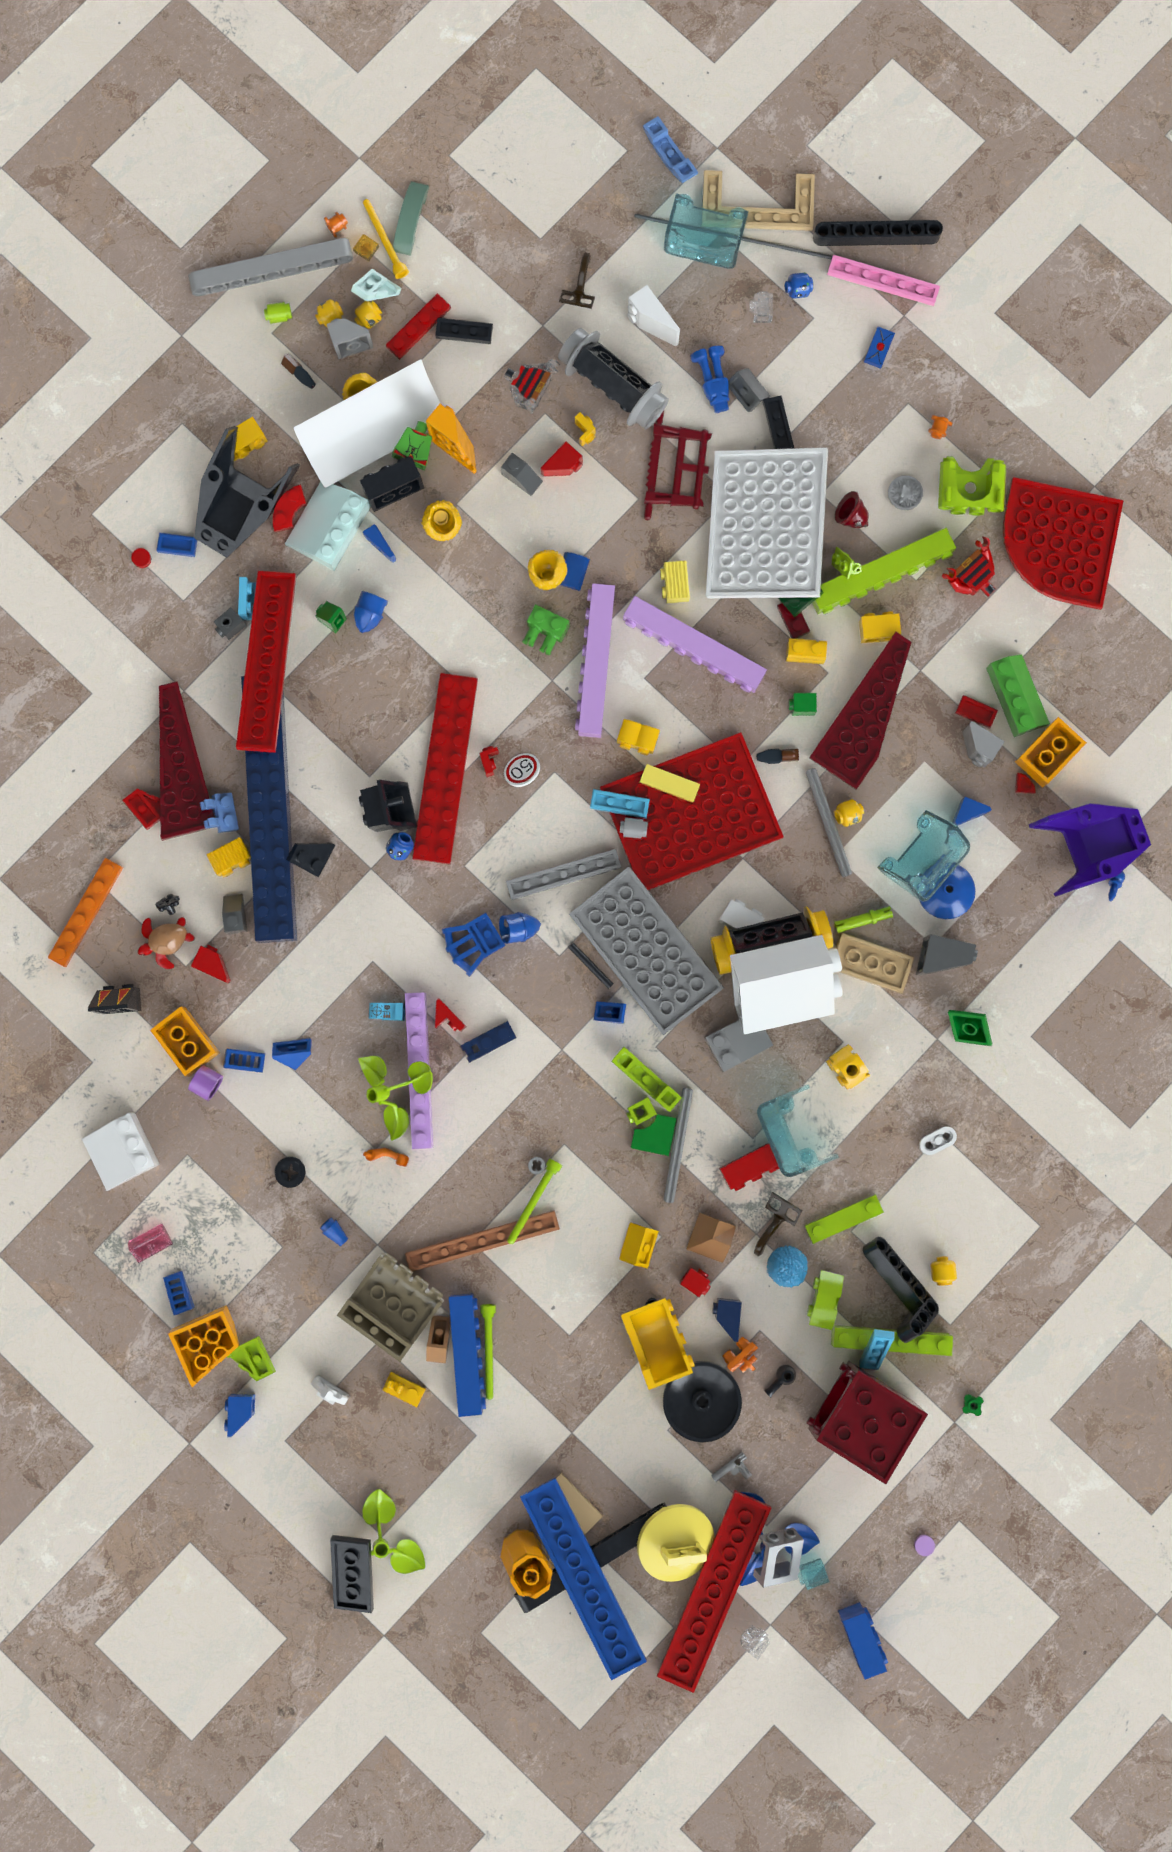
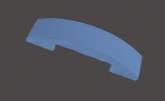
M659 116L643 125V129L653 148L669 171L681 183L698 174L689 158L686 159L668 135V129Z

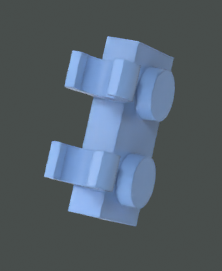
M232 793L214 794L211 796L212 799H205L204 802H200L201 810L214 809L216 817L208 818L204 821L205 829L217 827L218 833L239 830Z

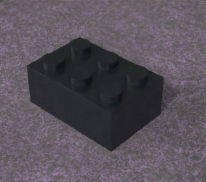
M411 456L408 458L403 457L397 463L391 466L386 465L380 471L374 474L369 473L360 480L373 512L424 489L421 475Z

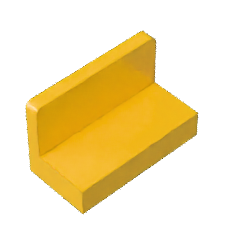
M630 1222L619 1260L648 1269L659 1231Z

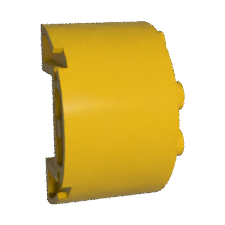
M663 1298L621 1314L648 1390L692 1374L691 1367L695 1366L691 1355L687 1356L683 1347L686 1344L683 1333H678L676 1326H679L676 1314L671 1315L670 1311L674 1309L670 1299L666 1300Z

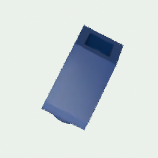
M231 1394L226 1399L225 1411H228V1419H225L224 1430L227 1431V1437H232L255 1414V1394Z

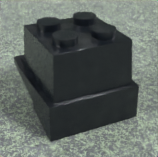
M377 780L376 786L360 790L359 802L361 807H364L365 812L363 822L369 829L381 832L392 829L403 831L417 827L407 782Z

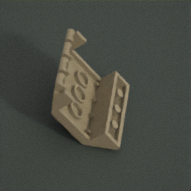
M386 1253L385 1255L381 1254L377 1258L368 1274L346 1301L337 1316L401 1362L444 1302V1299H442L444 1294L434 1287L431 1289L427 1288L429 1286L428 1282L418 1275L415 1278L412 1277L413 1271L402 1263L397 1266L398 1260Z

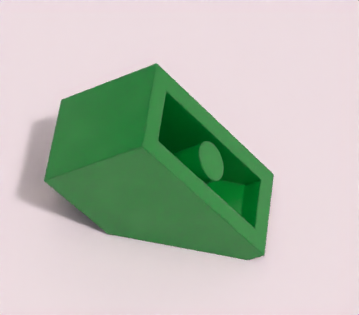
M328 601L324 605L321 604L316 610L315 616L317 620L335 634L347 620L343 610Z

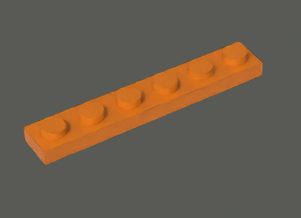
M107 858L103 860L50 952L49 959L63 967H67L123 867Z

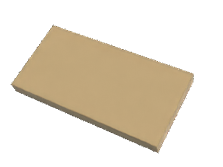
M845 933L840 934L836 946L842 966V971L839 973L903 994L915 957Z

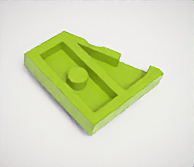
M260 1336L240 1345L227 1356V1358H232L238 1363V1367L243 1371H247L249 1376L256 1381L276 1372Z

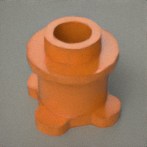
M335 212L336 215L330 219L324 218L325 224L334 238L337 237V232L342 229L346 230V224H348L345 216L342 213L339 215L338 212Z
M932 415L931 419L934 422L928 432L931 433V437L941 440L942 437H946L947 427L952 426L953 423L945 417Z

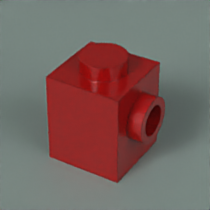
M691 1266L679 1282L699 1298L701 1295L705 1296L711 1288L709 1285L711 1281L707 1278L709 1275L700 1268L696 1271Z

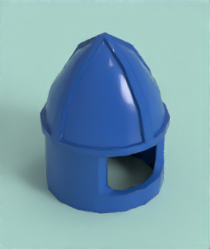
M361 591L358 602L354 607L355 623L361 633L372 630L383 619L381 615L388 601L374 594Z
M521 912L503 915L499 919V931L505 944L525 942L533 937L541 926L537 918ZM505 919L508 923V927L504 926Z

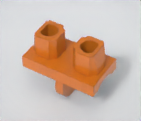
M741 1337L736 1345L742 1352L736 1356L729 1349L722 1357L728 1364L727 1368L732 1372L743 1362L744 1364L740 1367L743 1373L748 1368L754 1371L756 1368L752 1364L757 1358L754 1355L749 1360L748 1358L758 1347L753 1342Z

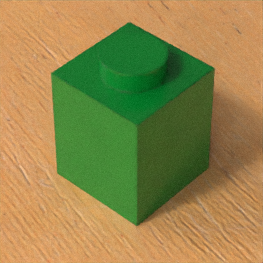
M793 693L792 699L788 701V708L792 710V716H815L817 712V694Z

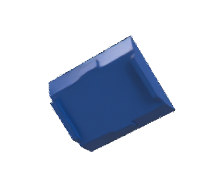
M565 552L563 557L567 564V575L560 585L580 591L590 559L575 553Z

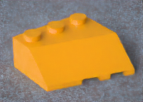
M439 404L426 420L429 436L432 437L431 442L475 474L477 471L473 444L458 421L454 410L447 405L444 407L442 404Z
M227 1305L174 1327L168 1333L191 1387L195 1386L215 1366L239 1347L235 1324Z

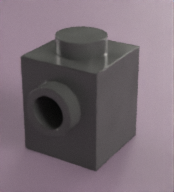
M231 607L214 621L217 626L215 628L217 633L222 638L226 636L228 640L246 627L245 623Z

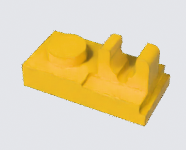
M390 1372L382 1390L406 1403L418 1407L426 1388Z

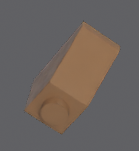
M432 1317L427 1342V1362L446 1363L451 1328L450 1317Z

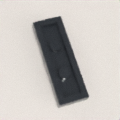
M437 318L435 337L436 339L491 344L493 324Z
M782 395L763 399V406L774 449H795Z

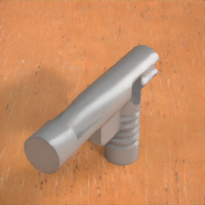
M741 1452L711 1475L712 1478L717 1482L728 1472H731L734 1476L741 1472L744 1478L748 1479L752 1474L743 1463L747 1457ZM736 1459H740V1464L734 1463Z

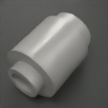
M625 818V822L621 821L620 833H623V837L641 839V837H646L648 822H643V819Z

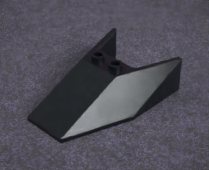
M236 426L225 429L201 479L194 539L226 558L270 517L277 502L300 467L298 463L289 466L286 474L271 488H266L236 470L234 467L238 427Z

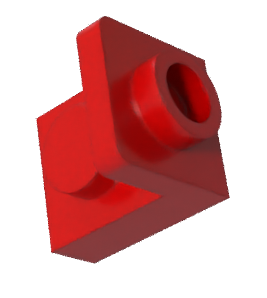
M493 746L483 748V752L479 753L486 777L493 776V770L496 769L493 758L489 759V757L499 754L498 747L493 748Z

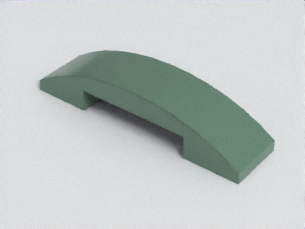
M411 181L408 187L394 238L393 249L397 253L411 256L415 242V232L423 204L426 202L429 185Z

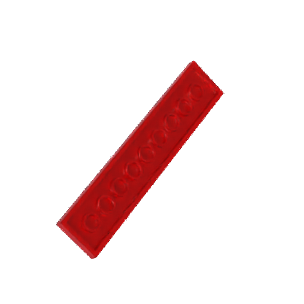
M258 571L236 741L237 750L276 753L296 573Z
M440 673L413 860L451 865L478 678Z
M734 1490L708 1552L707 1560L701 1568L658 1670V1678L694 1693L759 1540V1535H761L772 1509L770 1505Z

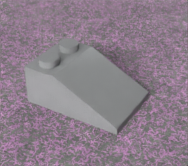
M739 1020L704 1038L722 1072L773 1046L766 1030L744 1034Z

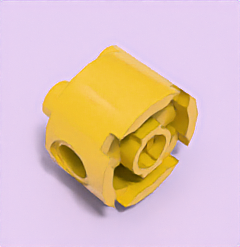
M849 1044L828 1057L829 1059L826 1061L829 1068L838 1074L836 1079L840 1085L844 1086L847 1090L852 1089L870 1077L867 1067L857 1053L851 1052L853 1048Z

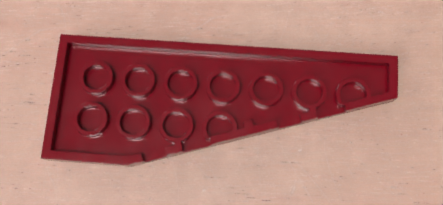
M898 632L894 633L809 757V759L855 790H857L879 757L912 643Z

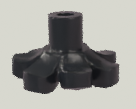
M169 894L167 899L164 897L155 903L156 908L160 912L167 910L168 914L172 915L176 912L174 906L179 905L180 898L179 896Z

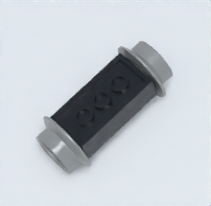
M582 328L574 331L566 340L558 355V359L566 365L565 374L571 376L577 371L581 376L591 380V384L594 387L602 389L609 399L619 403L622 410L630 412L627 419L628 426L636 423L644 429L652 426L660 417L669 401L661 393L662 383L656 382L651 385L598 342L600 338L598 331H594L591 334H588Z

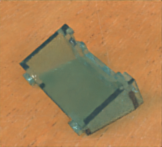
M676 193L665 232L664 251L673 256L722 268H734L749 211L736 207L730 210L728 215L693 206L694 202L689 195Z
M927 810L917 821V828L920 834L898 860L893 857H887L877 867L882 874L922 902L928 901L970 850V842L957 825Z

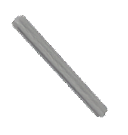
M815 768L806 771V775L841 876H849L852 874L817 770Z
M689 1088L682 1089V1098L680 1100L664 1194V1201L668 1203H673L675 1199L693 1090Z

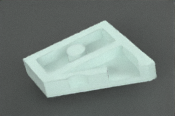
M371 269L352 286L351 292L365 301L397 296L402 288Z

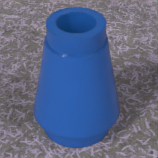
M332 1217L320 1227L322 1234L339 1246H342L348 1240L337 1220H333Z

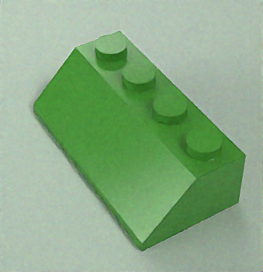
M1022 654L1008 656L988 665L986 668L1014 738L1050 724Z

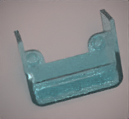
M808 1084L760 1104L757 1109V1116L781 1173L786 1177L796 1176L839 1158L836 1152L818 1160L814 1150L804 1148L798 1151L783 1115L791 1112L794 1108L792 1095L809 1089Z

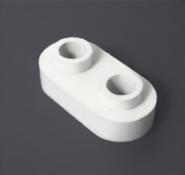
M941 1127L922 1137L919 1141V1149L926 1155H933L953 1145L957 1139V1134L951 1127ZM944 1133L949 1135L947 1140H944L942 1137ZM928 1141L932 1144L930 1149H927L925 1146Z

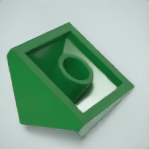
M956 1010L948 1011L955 1042L992 1046L986 1014Z

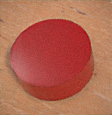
M144 548L136 549L131 556L132 562L138 568L148 567L152 560L150 553Z

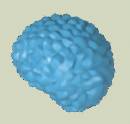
M785 1245L784 1247L777 1248L768 1258L767 1273L779 1286L790 1288L799 1286L804 1282L807 1274V1257L798 1248Z

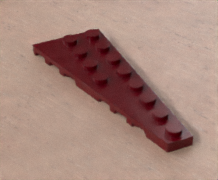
M178 681L159 686L160 837L162 841L206 830L204 821L208 818H215L213 809L201 810L200 802L210 798Z

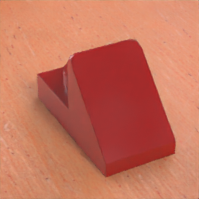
M438 998L436 1000L435 1028L437 1029L449 1019L450 1021L447 1024L454 1031L458 1029L462 1032L467 1026Z

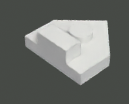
M319 1375L311 1383L318 1391L316 1395L332 1405L335 1402L345 1405L350 1397L348 1393Z

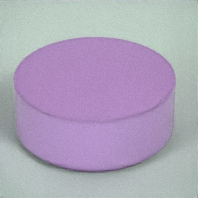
M923 1534L915 1539L914 1548L921 1556H929L934 1552L935 1543L930 1536Z

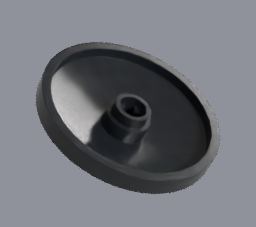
M708 1361L694 1362L695 1366L691 1367L692 1374L666 1384L663 1393V1409L668 1423L680 1436L694 1442H712L722 1438L733 1429L741 1413L742 1397L736 1380L725 1368Z

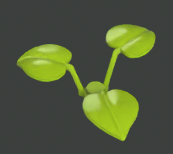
M375 1055L358 1058L361 1069L368 1083L372 1086L366 1092L367 1099L371 1103L378 1102L379 1105H389L385 1108L383 1117L391 1141L396 1140L406 1132L409 1125V1117L403 1107L398 1108L396 1103L384 1100L390 1096L391 1090L411 1083L417 1093H427L431 1089L433 1082L431 1068L425 1062H414L408 1068V1075L411 1080L387 1087L382 1085L385 1082L383 1078L387 1074L386 1065L382 1058Z
M381 1489L373 1491L367 1497L362 1509V1515L367 1524L377 1523L378 1539L373 1543L371 1555L385 1558L388 1554L394 1552L391 1555L390 1562L393 1569L401 1574L425 1569V1558L416 1542L410 1539H402L397 1543L396 1549H389L388 1542L382 1538L381 1523L385 1524L393 1519L396 1512L395 1504Z

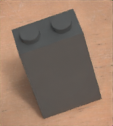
M931 934L924 937L916 975L921 976L972 964L973 961H976L978 950H975L976 944Z

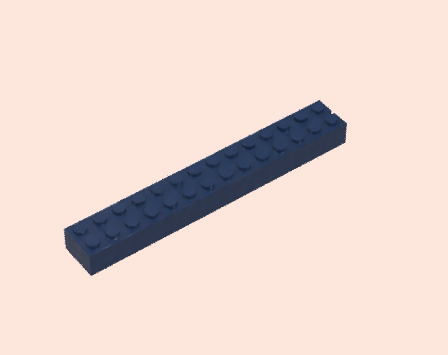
M241 676L242 693L245 676ZM283 690L276 753L245 750L255 941L258 943L297 941L293 864L286 860L292 849Z

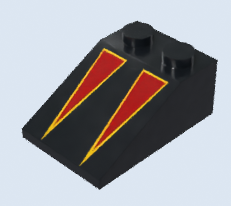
M124 984L119 989H115V986H103V990L96 991L88 1006V1012L104 1015L141 1011L140 988L134 987V984Z

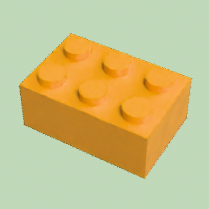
M1057 717L1021 754L1015 763L1043 788L1087 742L1063 720Z
M179 1007L150 1030L184 1076L190 1077L202 1065L207 1064L220 1054L219 1050L186 1007Z

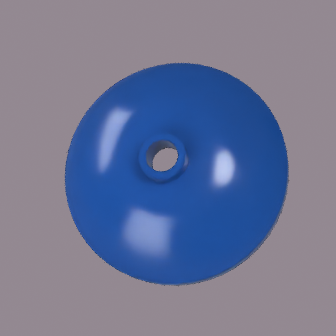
M943 862L931 866L921 876L918 884V898L922 907L930 915L939 919H954L963 915L970 909L975 899L976 891L973 878L966 869L955 863ZM947 886L952 888L951 893L946 891Z

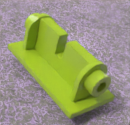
M836 547L835 553L832 555L831 565L847 579H849L850 574H859L862 570L861 565L854 562L849 557V554Z

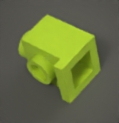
M648 1097L628 1107L629 1112L626 1113L630 1123L635 1122L636 1125L657 1115ZM639 1108L644 1110L642 1116H638L636 1113Z

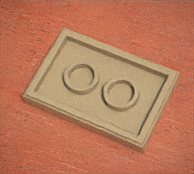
M560 1473L556 1479L585 1535L603 1515Z

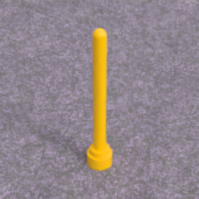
M365 199L363 205L393 263L392 272L396 279L404 278L408 275L409 270L406 264L399 261L370 201Z

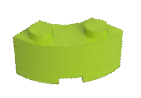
M821 1270L819 1277H815L813 1289H815L812 1305L809 1304L807 1309V1316L810 1317L809 1325L829 1330L833 1329L838 1312V1301L842 1294L844 1275Z

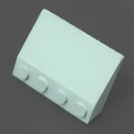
M320 481L285 545L335 571L371 507L368 499L334 484L324 488Z

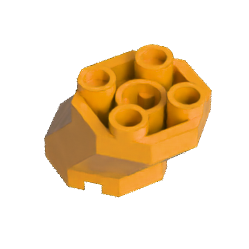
M516 1529L504 1538L500 1558L508 1573L510 1583L518 1595L536 1599L549 1590L553 1570L535 1534L528 1530Z

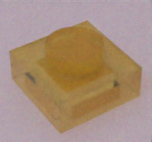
M363 234L353 247V251L369 262L378 250L379 244Z

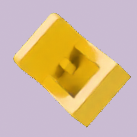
M579 412L575 416V425L584 433L579 438V444L584 446L586 443L589 444L594 440L596 428L592 425L593 422L587 415L584 416Z

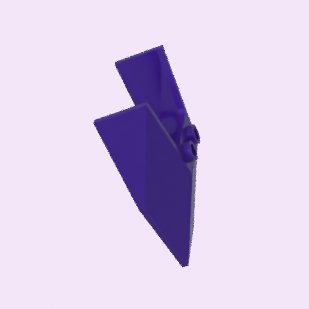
M1090 803L1049 815L1028 824L1029 828L1061 832L1067 843L1076 873L1054 893L1055 897L1118 876L1151 846L1139 810L1133 808Z

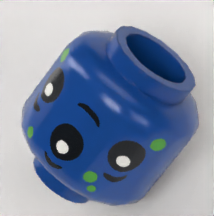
M805 272L790 274L788 281H785V292L792 299L808 297L810 292L813 291L812 277H809Z
M405 832L394 833L386 844L388 855L394 860H405L414 847L411 836Z

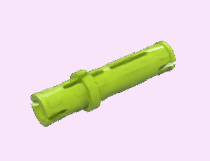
M887 906L875 911L871 909L868 913L834 921L835 928H837L836 932L840 933L871 923L874 925L878 921L893 918V913L890 911L891 907Z

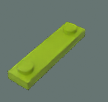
M876 1194L804 1226L812 1244L878 1216L884 1213Z

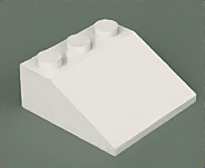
M128 1113L82 1139L106 1191L160 1165L135 1113Z

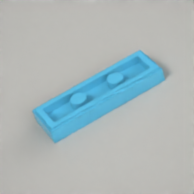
M593 789L590 809L646 819L650 799Z

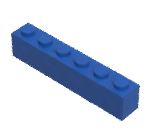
M473 1293L450 1295L449 1308L458 1417L482 1415L483 1409H486V1398L482 1397L481 1389H485L484 1377H480V1369H483L482 1357L478 1356V1350L481 1349V1338H477L476 1330L480 1329L479 1318H475V1310H478V1300L474 1298Z

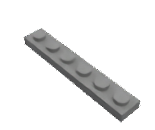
M614 849L506 881L511 900H515L620 869L621 864L617 851Z

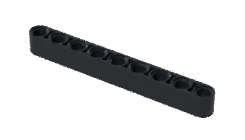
M665 1502L590 1546L601 1568L637 1546L638 1537L643 1525L654 1513L663 1507H667ZM554 1568L550 1588L541 1596L534 1599L529 1596H519L517 1592L514 1596L523 1612L528 1613L566 1589Z

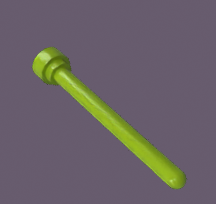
M550 1158L548 1159L547 1167L545 1168L547 1171L507 1239L509 1244H514L553 1174L555 1175L561 1170L562 1165Z
M482 1304L480 1305V1313L484 1318L485 1391L486 1399L491 1400L493 1399L492 1317L496 1313V1305Z

